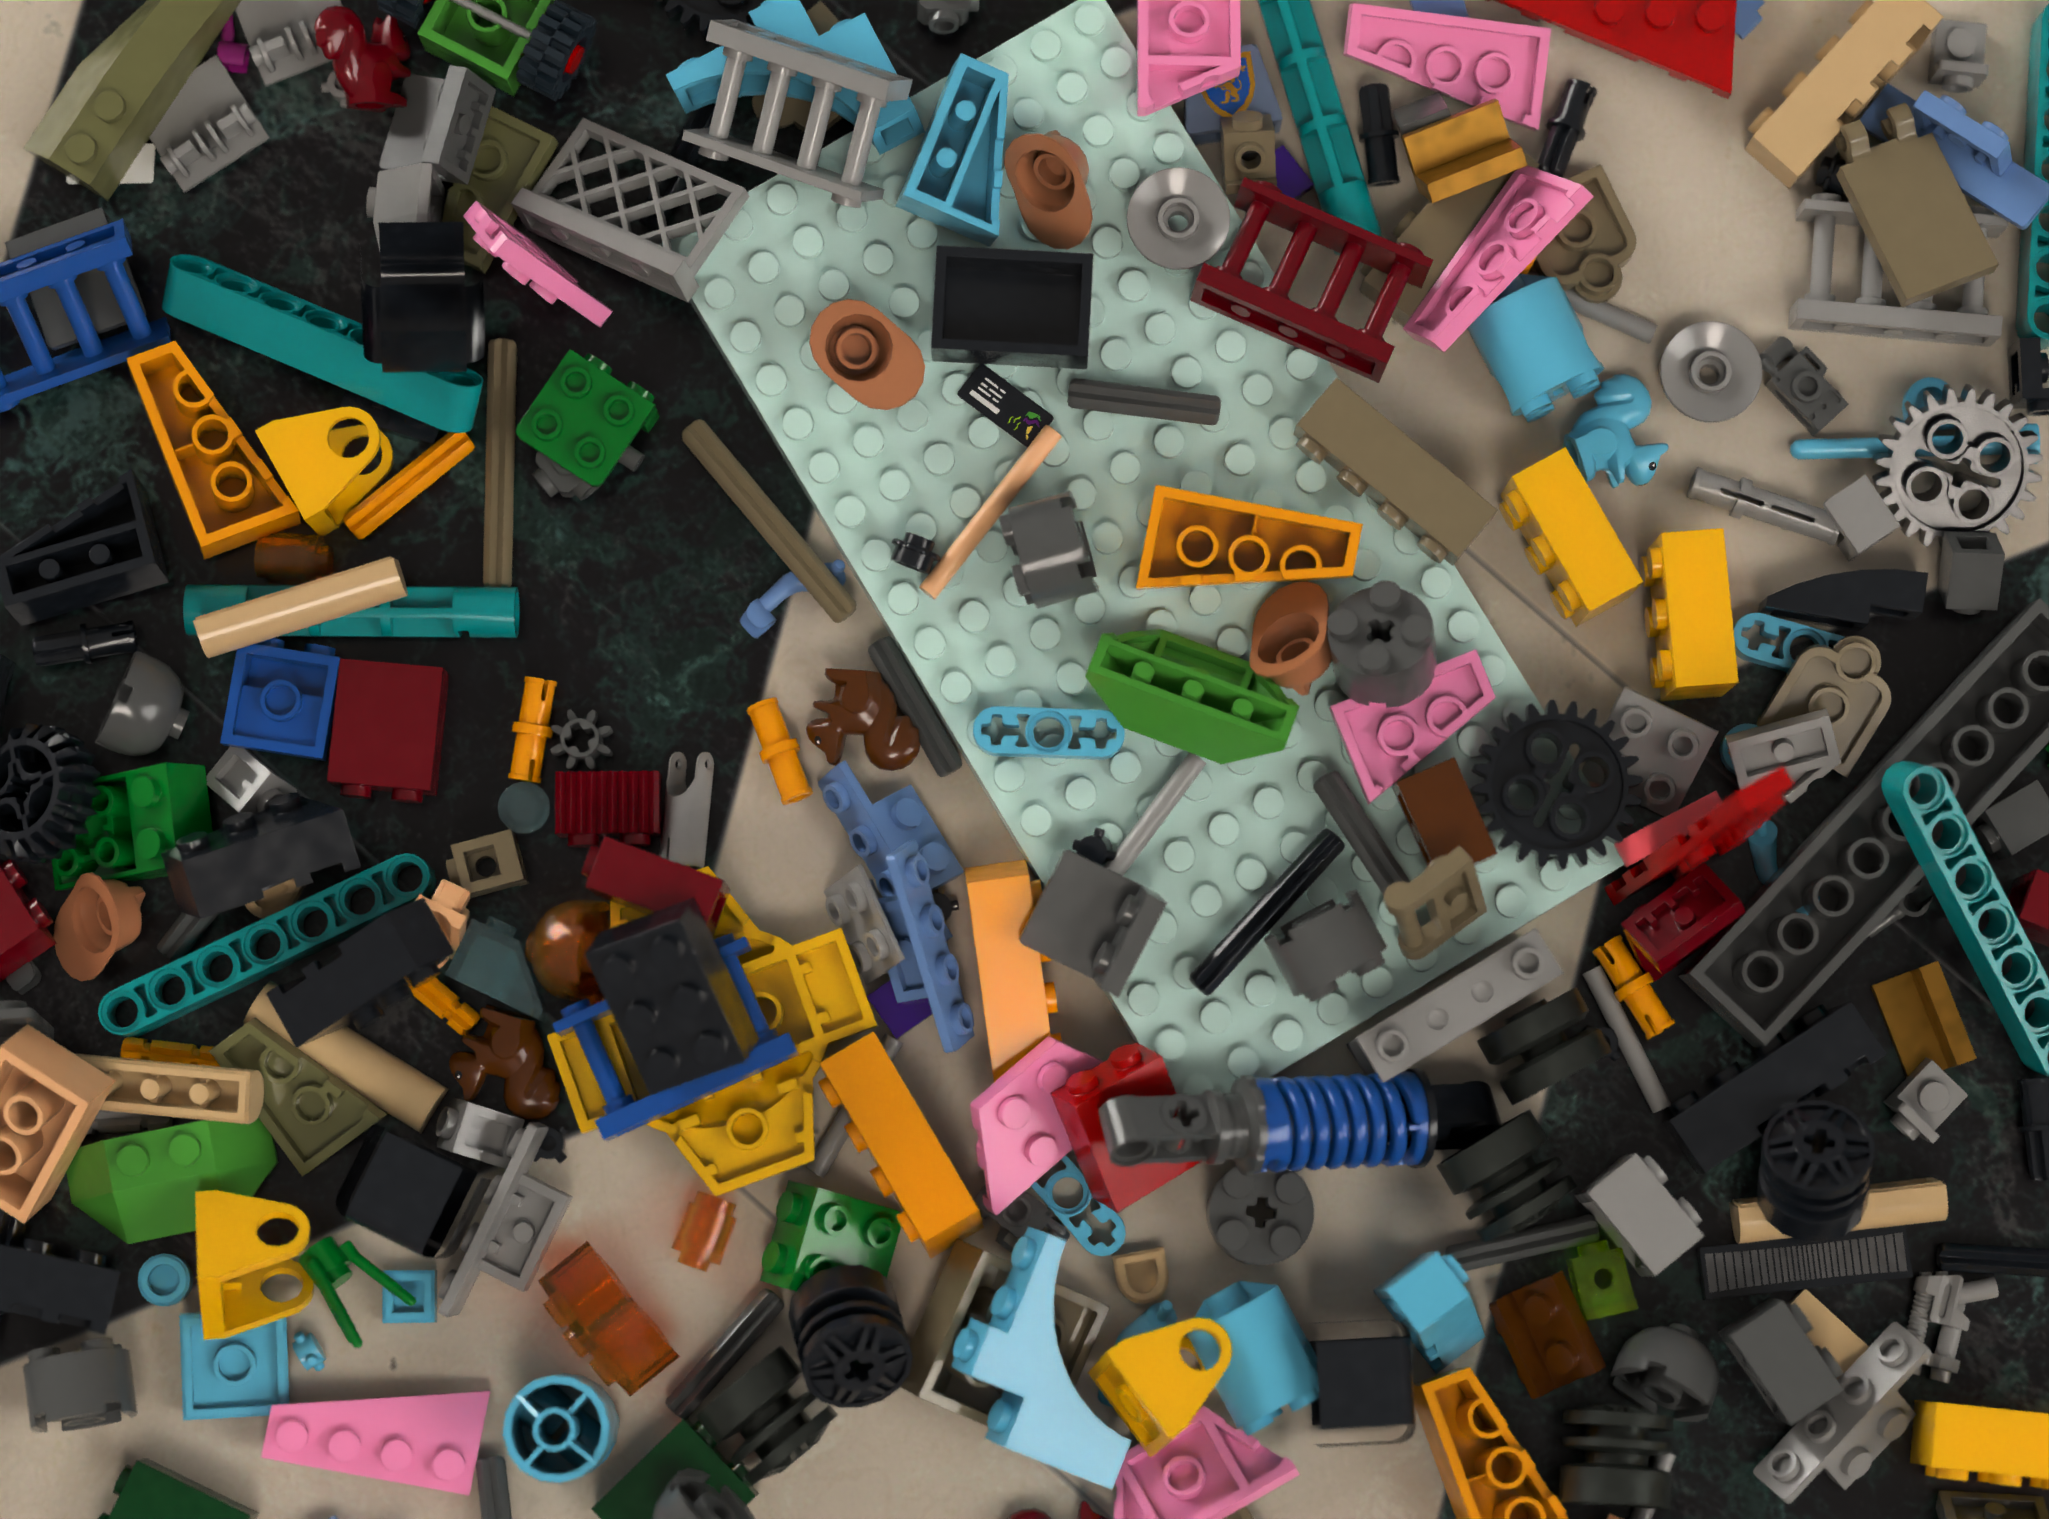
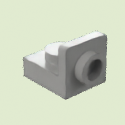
M1942 19L1932 32L1928 83L1942 84L1943 90L1954 93L1970 92L1973 88H1978L1987 78L1989 65L1984 64L1987 24Z
M230 746L206 776L207 785L238 813L252 812L254 815L270 808L269 802L272 799L288 793H297V789L275 774L254 754L244 748Z
M1926 1057L1884 1103L1895 1113L1890 1122L1909 1140L1913 1142L1919 1136L1933 1144L1940 1137L1935 1130L1961 1104L1968 1094L1932 1059Z
M452 1098L449 1107L446 1106L441 1111L437 1120L436 1136L439 1137L437 1147L507 1169L511 1157L506 1155L508 1146L516 1131L523 1127L525 1120L464 1100Z

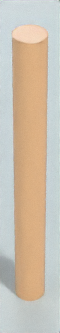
M1045 425L921 583L919 588L934 600L938 597L995 524L999 516L1002 515L1062 438L1056 430Z

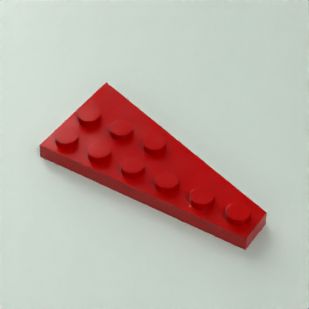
M1494 0L1521 11L1520 15L1537 22L1540 19L1563 28L1566 34L1637 62L1641 60L1668 71L1669 76L1684 82L1688 79L1712 89L1711 93L1729 99L1732 94L1737 0Z
M1781 766L1737 791L1709 811L1710 814L1687 827L1689 836L1685 837L1683 832L1643 859L1642 863L1625 872L1620 879L1607 885L1604 890L1613 905H1617L1669 874H1672L1676 881L1680 876L1692 872L1698 866L1708 861L1709 857L1717 851L1722 856L1745 843L1747 838L1755 834L1754 831L1761 828L1762 824L1770 819V816L1778 812V809L1787 803L1783 795L1794 785V782L1785 767Z

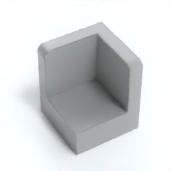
M1866 475L1826 500L1823 505L1844 536L1838 547L1848 561H1851L1883 540L1901 526Z

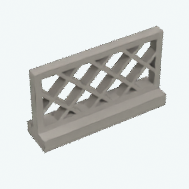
M583 118L533 190L530 191L522 187L511 204L528 231L683 301L689 302L699 287L694 278L741 210L749 195L745 188ZM590 138L604 143L606 154L580 162L579 153ZM636 158L645 162L646 172L620 180L617 164ZM609 167L612 183L586 191L583 175ZM675 176L685 179L686 190L660 197L657 182ZM576 179L578 194L559 200L550 196L558 183ZM650 185L652 201L626 208L623 193ZM718 193L728 197L720 210L701 216L699 199ZM616 196L618 212L599 218L591 214L589 204ZM691 203L694 218L667 227L664 211ZM656 214L659 225L658 230L640 236L632 233L631 221ZM697 232L699 241L688 257L672 251L670 240Z

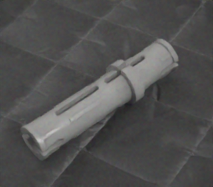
M1697 467L1690 481L1687 498L1700 500L1729 510V516L1740 519L1744 515L1785 530L1827 542V544L1832 546L1840 534L1839 529L1826 510L1754 487L1753 481L1742 477L1740 481H1736ZM1720 490H1721V491H1724V492H1727V493H1730V494H1733V495H1735V496L1741 497V498H1746V499H1749V500L1758 502L1759 505L1750 503V502H1748V501H1746V500H1743V499H1740V498H1735V497H1732V496L1723 494V493L1720 492ZM1771 507L1809 519L1810 522L1772 510Z

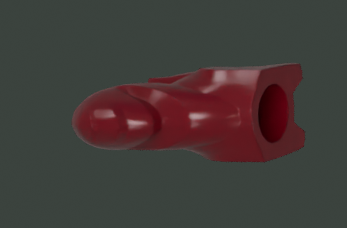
M338 5L324 9L317 17L314 25L316 44L321 47L324 57L329 60L332 59L337 81L344 90L347 108L380 113L386 112V109L390 107H407V100L391 90L392 81L411 76V71L400 63L410 57L411 50L406 36L398 26L397 19L390 15L384 21L376 17L373 21L369 43L366 41L364 25L358 14L352 9Z

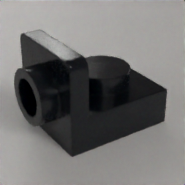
M2019 338L2007 349L2010 402L2014 405L2013 409L2027 408V415L2048 416L2049 388H2043L2042 384L2047 382L2049 376L2047 353H2041L2040 338Z

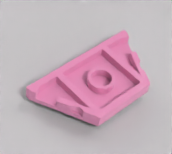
M1137 0V116H1147L1240 75V0Z
M475 201L463 215L476 232L472 238L481 247L483 242V248L491 255L500 257L504 261L501 266L518 282L525 286L531 279L532 281L529 286L550 304L553 305L557 299H560L599 327L613 313L603 302L583 290L577 284L579 281L534 241L478 201Z
M1047 1036L970 1103L973 1128L976 1129L978 1134L976 1144L978 1166L984 1169L987 1194L982 1195L983 1204L987 1210L997 1216L1073 1149L1051 1093L1065 1085L1071 1075L1082 1070H1090L1104 1062L1103 1060Z
M1204 1406L1198 1410L1190 1424L1175 1439L1151 1458L1140 1443L1127 1451L1115 1481L1114 1519H1224L1297 1477L1299 1473L1291 1460L1286 1457L1281 1458L1262 1446L1256 1438L1251 1435L1247 1436L1241 1429L1233 1428L1226 1423L1224 1418Z

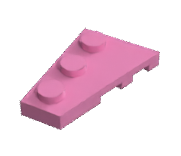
M1475 649L1437 664L1434 670V678L1429 688L1417 699L1405 705L1386 708V703L1369 702V706L1357 703L1350 698L1330 706L1329 710L1367 804L1369 805L1496 697Z

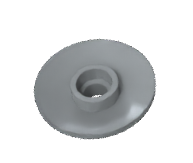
M1168 168L1150 175L1136 188L1128 205L1127 227L1134 246L1147 260L1163 268L1185 270L1204 264L1221 249L1229 232L1230 210L1223 191L1210 177L1189 168ZM1180 215L1186 219L1188 225L1182 231H1174L1169 227L1168 220L1172 216Z
M1717 321L1698 322L1682 329L1666 346L1660 362V381L1670 403L1685 416L1697 421L1710 423L1726 421L1747 409L1759 392L1762 382L1761 358L1749 337L1736 327ZM1706 367L1713 369L1717 375L1716 382L1712 384L1704 383L1699 376L1700 369Z

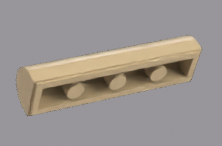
M390 556L195 617L193 623L202 649L209 659L408 596V591L399 560Z
M270 981L252 1003L244 1019V1025L253 1018H257L295 1046L266 995L267 992L279 985ZM344 1027L297 1047L375 1106L419 1133L424 1131L449 1090L349 1027Z
M74 1053L116 1080L100 1110L250 1124L257 1120L263 1106L264 1080L261 1072L258 1070Z
M1934 1177L1870 1184L1867 1208L1860 1223L1851 1231L1945 1221L1948 1216L1946 1184ZM1757 1197L1733 1199L1732 1202H1729L1733 1234L1738 1244L1793 1238L1782 1234L1766 1220L1758 1205Z

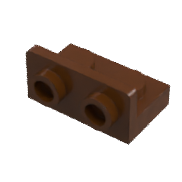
M1562 1270L1517 1288L1489 1303L1496 1329L1503 1337L1516 1365L1517 1374L1526 1386L1532 1399L1542 1397L1558 1387L1594 1374L1607 1367Z

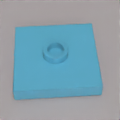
M201 1312L180 1313L183 1420L269 1416L272 1404L290 1403L287 1317L228 1338L204 1340Z

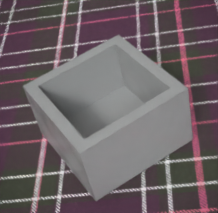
M1637 1153L1621 1156L1574 1196L1589 1214L1594 1215L1597 1224L1640 1277L1656 1276L1704 1237L1697 1227L1702 1222V1219L1685 1198L1681 1196L1677 1200L1671 1196L1662 1185L1668 1180L1666 1174L1650 1156L1647 1155L1643 1159Z

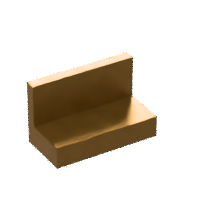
M1496 98L1401 135L1418 191L1432 204L1528 166L1522 147L1509 137L1500 104Z
M1939 961L1870 986L1906 1078L1926 1057L1932 1059L1942 1070L1977 1059Z

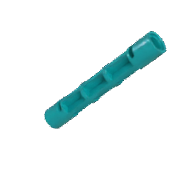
M1257 0L1321 211L1383 237L1311 1ZM1334 251L1335 255L1340 256L1341 253Z
M188 584L185 588L183 600L185 632L188 636H198L193 623L195 617L297 585ZM406 586L408 596L282 636L461 638L462 631H468L470 638H517L520 622L519 591L517 587Z

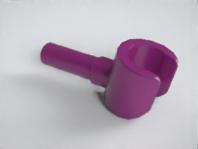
M232 14L222 29L221 41H219L217 47V55L227 72L247 73L250 59L249 44L235 42Z

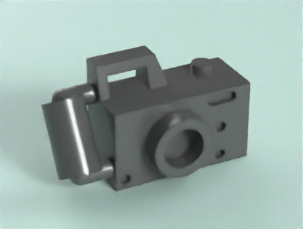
M1778 337L1760 354L1762 370L1767 371L1772 376L1765 386L1813 437L1849 405L1841 394L1823 377L1827 367L1807 346L1798 353L1788 338ZM1804 355L1816 366L1818 370H1816L1810 364V362L1804 357ZM1789 357L1791 361L1779 370L1777 366L1785 358Z
M986 1183L973 1199L976 1206L980 1209V1215L983 1219L989 1216L1000 1224L996 1242L1010 1253H1012L1013 1247L1003 1239L1009 1232L1018 1239L1025 1235L1028 1226L1040 1231L1047 1227L1049 1228L1048 1234L1063 1239L1066 1242L1070 1237L1068 1230L1053 1219L1055 1213L1026 1191L997 1216L987 1210L983 1204L982 1195L987 1194Z

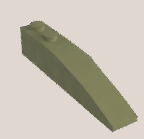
M147 0L78 65L24 146V149L108 201L241 0Z

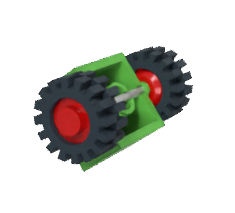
M377 0L380 11L415 29L421 27L417 34L425 51L454 66L467 67L487 83L512 96L515 95L519 86L523 84L553 101L560 99L564 91L567 92L570 88L571 80L577 77L581 63L584 64L587 58L585 54L592 46L593 40L591 39L597 29L595 28L597 20L594 17L561 0Z

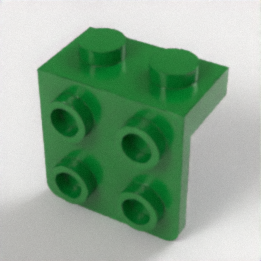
M569 349L517 425L516 434L521 441L588 485L599 487L606 481L640 429L649 433L660 416L655 404L652 403L655 397L649 391L633 381H629L627 385H624L610 375L613 371L612 368L590 353H587L583 358Z
M788 1180L786 1190L780 1196L777 1203V1222L771 1242L766 1246L762 1256L763 1271L760 1281L797 1291L802 1283L819 1271L838 1265H862L879 1271L887 1278L901 1225L896 1218V1215L900 1212L853 1197Z

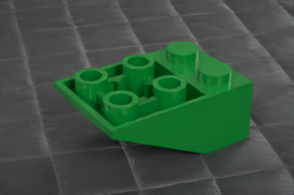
M165 762L98 777L93 782V786L102 794L93 798L91 807L98 814L88 816L85 824L89 833L76 834V849H63L61 859H52L55 891L73 889L79 877L90 872L100 876L103 880L117 879L122 882L168 876L161 853L177 847L176 841L185 835L201 831L207 834L213 832L205 765Z

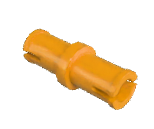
M524 676L525 684L518 722L513 721L511 732L516 733L508 778L541 783L542 778L540 777L547 738H552L553 736L549 723L557 681H546L542 678Z
M773 697L749 706L746 711L752 720L763 749L759 752L762 763L769 764L781 796V802L783 805H789L808 798L813 794V790L808 784L797 752L801 750L796 738L791 739L778 706L779 702L777 698Z
M1621 935L1612 938L1604 943V946H1599L1592 951L1616 987L1617 991L1614 993L1618 1002L1624 1001L1645 1033L1647 1040L1676 1023L1652 988L1651 983L1654 982V979L1649 972L1645 974L1642 972Z

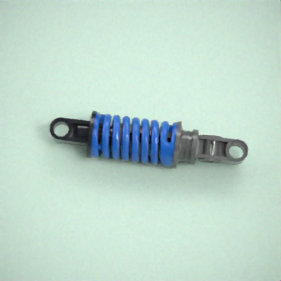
M1418 1068L1406 1069L1384 1083L1381 1082L1377 1073H1371L1367 1076L1361 1073L1349 1076L1335 1074L1330 1077L1316 1075L1311 1078L1296 1076L1292 1079L1286 1076L1254 1078L1250 1075H1242L1233 1082L1230 1094H1222L1219 1090H1205L1199 1095L1175 1094L1172 1096L1152 1097L1125 1095L1107 1101L1099 1109V1118L1109 1158L1117 1166L1130 1167L1148 1163L1178 1164L1191 1161H1205L1209 1165L1223 1164L1225 1160L1233 1159L1239 1173L1243 1176H1253L1254 1173L1267 1172V1168L1272 1172H1280L1286 1168L1291 1171H1299L1304 1167H1307L1309 1170H1318L1323 1166L1332 1170L1338 1169L1342 1165L1353 1169L1361 1164L1367 1168H1373L1380 1163L1386 1167L1408 1165L1411 1168H1423L1429 1164L1434 1150L1467 1149L1503 1127L1489 1084L1483 1081H1468L1460 1084L1431 1085L1427 1075ZM1179 1108V1110H1178V1112H1177V1114H1176V1117L1173 1118V1116H1174V1114H1175V1112H1176V1109ZM1181 1140H1183L1180 1149H1178Z

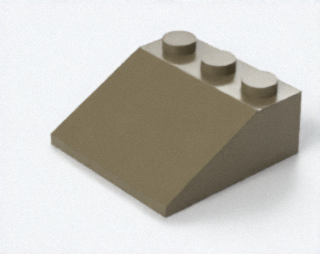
M956 1239L910 1343L913 1355L911 1370L900 1386L901 1388L917 1397L987 1426L990 1409L997 1400L1001 1399L1004 1389L952 1368L951 1365L954 1360L953 1346L958 1334L967 1327L970 1318L989 1325L992 1317V1300L997 1290L1005 1285L1012 1267L1011 1262ZM1055 1282L1054 1325L1057 1344L1065 1369L1075 1387L1110 1307Z

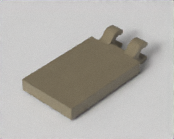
M1902 103L1887 109L1886 114L1888 118L1880 122L1882 131L1889 141L1870 148L1867 131L1860 120L1841 126L1840 131L1842 135L1836 137L1834 141L1840 155L1847 164L1839 168L1836 176L1901 306L1905 307L1994 273L1999 263L1933 133L1918 137L1913 114L1906 103Z

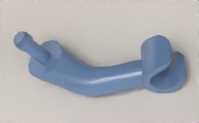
M837 559L833 563H824L843 586L846 580L843 571L845 569L844 561ZM792 571L782 575L759 599H755L749 604L740 618V624L752 637L759 638L777 620L771 614V611L791 595L797 592L809 591Z

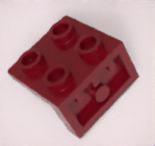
M1703 863L1692 872L1680 876L1670 888L1651 902L1636 908L1631 916L1620 924L1644 974L1649 972L1655 982L1709 943L1724 927L1745 913L1741 900Z

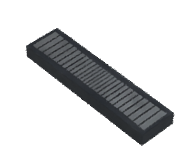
M1906 1225L1850 1231L1845 1236L1826 1242L1801 1241L1795 1238L1697 1248L1703 1300L1913 1277Z

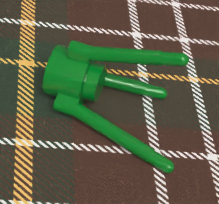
M333 1236L326 1237L312 1245L299 1258L300 1265L319 1288L347 1341L352 1343L355 1348H360L363 1345L362 1339L335 1291L352 1276L353 1272L349 1268L351 1263L355 1264L407 1305L413 1306L416 1303V1298L362 1256L350 1240L339 1246Z

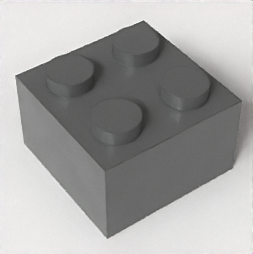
M1769 1297L1720 1330L1718 1334L1776 1419L1792 1426L1844 1390L1837 1380L1843 1374V1371L1826 1347L1821 1349L1818 1345L1814 1346L1806 1334L1813 1328L1796 1303L1791 1305L1788 1301L1784 1302L1783 1300Z

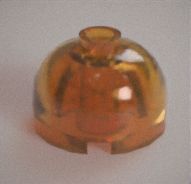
M568 900L549 909L536 925L535 931L529 934L525 948L526 958L531 962L533 973L542 988L554 997L574 1003L589 998L592 1005L601 1002L605 998L603 993L599 992L600 987L584 953L600 932L611 928L610 921H608L605 911H610V904L596 900Z

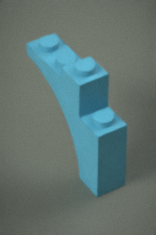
M765 0L760 7L749 12L756 27L897 74L865 13L853 19L839 21L830 31L818 36L800 0ZM720 46L701 57L690 58L681 63L676 70L666 74L686 114L703 106L716 103L727 56L722 54L724 46ZM753 57L752 62L746 63L738 97L766 94L771 71L767 70L768 61ZM800 72L797 73L796 77H791L786 97L802 99L812 103L815 86L811 84L813 77ZM842 87L841 92L835 93L831 111L855 126L860 102L856 100L858 92ZM909 96L908 100L888 101L885 108H880L872 144L877 149L879 155L925 132Z
M1028 1226L1025 1235L1019 1238L1011 1254L1012 1267L1005 1285L997 1290L992 1300V1317L989 1325L970 1318L967 1327L961 1330L953 1346L954 1360L951 1367L971 1377L1004 1389L1001 1399L997 1400L990 1409L987 1419L989 1429L985 1436L986 1439L1006 1449L1112 1490L1132 1440L1121 1436L1102 1422L1081 1399L1069 1378L1057 1344L1054 1325L1055 1281L1066 1241Z

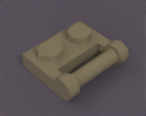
M1458 846L1447 855H1441L1433 859L1427 865L1424 872L1409 883L1395 882L1389 885L1384 892L1386 908L1390 914L1395 916L1400 931L1398 936L1400 951L1403 956L1411 960L1425 957L1487 912L1473 859L1461 846ZM1426 903L1431 920L1421 927L1416 910Z

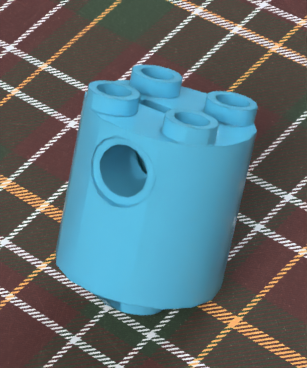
M1519 274L1467 328L1490 374L1495 377L1503 388L1512 416L1523 414L1528 423L1538 420L1555 410L1552 402L1566 394L1571 393L1573 399H1577L1601 385L1597 375L1602 372L1604 366L1598 361L1587 345L1583 334V326L1557 277Z
M1238 1281L1203 1301L1195 1318H1206L1218 1323L1226 1331L1231 1341V1361L1215 1385V1388L1237 1428L1242 1427L1248 1436L1274 1422L1273 1418L1283 1413L1281 1407L1288 1404L1292 1412L1319 1398L1317 1356L1278 1284ZM1196 1330L1187 1333L1205 1369H1211L1219 1359L1217 1341L1213 1336L1204 1331Z
M562 1373L534 1380L515 1394L505 1412L503 1437L509 1456L521 1471L539 1481L562 1483L591 1473L607 1460L617 1442L620 1419L616 1412L614 1401L601 1385L583 1375ZM566 1419L570 1427L556 1442L551 1436Z

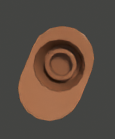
M1057 130L1049 131L1044 135L1040 133H1027L1013 139L1006 149L1004 166L1013 187L1021 215L1029 231L1041 243L1054 249H1070L1081 244L1090 232L1093 219L1091 203L1085 187L1089 174L1086 155L1076 143L1069 138L1061 136Z
M846 299L832 303L817 316L811 327L809 341L813 359L821 370L850 396L869 408L881 410L901 407L916 396L923 384L925 372L921 350L905 332L878 309L865 301Z
M1304 581L1294 582L1278 589L1262 604L1256 614L1253 625L1251 653L1249 656L1250 668L1256 675L1271 678L1280 687L1293 688L1301 696L1309 694L1312 682L1329 668L1332 661L1327 626L1329 618L1328 595L1319 585Z
M92 872L82 874L79 877L73 890L59 910L55 920L53 936L56 941V954L61 966L72 978L79 981L94 979L103 971L115 952L133 943L140 935L142 927L140 906L146 895L143 888L138 886L129 887L126 883L117 879L103 880Z

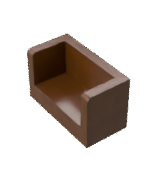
M1455 757L1396 782L1392 787L1426 865L1438 856L1449 854L1458 846H1461L1473 859L1474 866L1493 858L1497 854Z

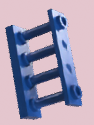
M124 219L0 263V306L7 308L32 363L31 366L3 375L0 368V413L15 407L20 402V399L127 361L126 358L171 342L170 325L167 318L163 317L150 323L148 322L123 265L126 257L133 255L131 235ZM96 268L98 271H104L129 328L128 331L100 340L74 282L77 275ZM46 286L56 290L81 348L53 358L25 299L29 292Z
M730 933L714 941L759 1036V1040L746 1062L660 1093L649 1095L635 1102L632 1094L626 1096L594 1024L595 1021L612 1014L606 1000L592 1005L589 998L569 1005L560 1011L563 1019L552 1024L556 1034L562 1037L575 1031L607 1105L603 1106L606 1115L595 1120L603 1140H613L799 1055L789 1033L779 1036L776 1029L770 1030L738 959V956L752 950L745 936L736 940L733 933Z

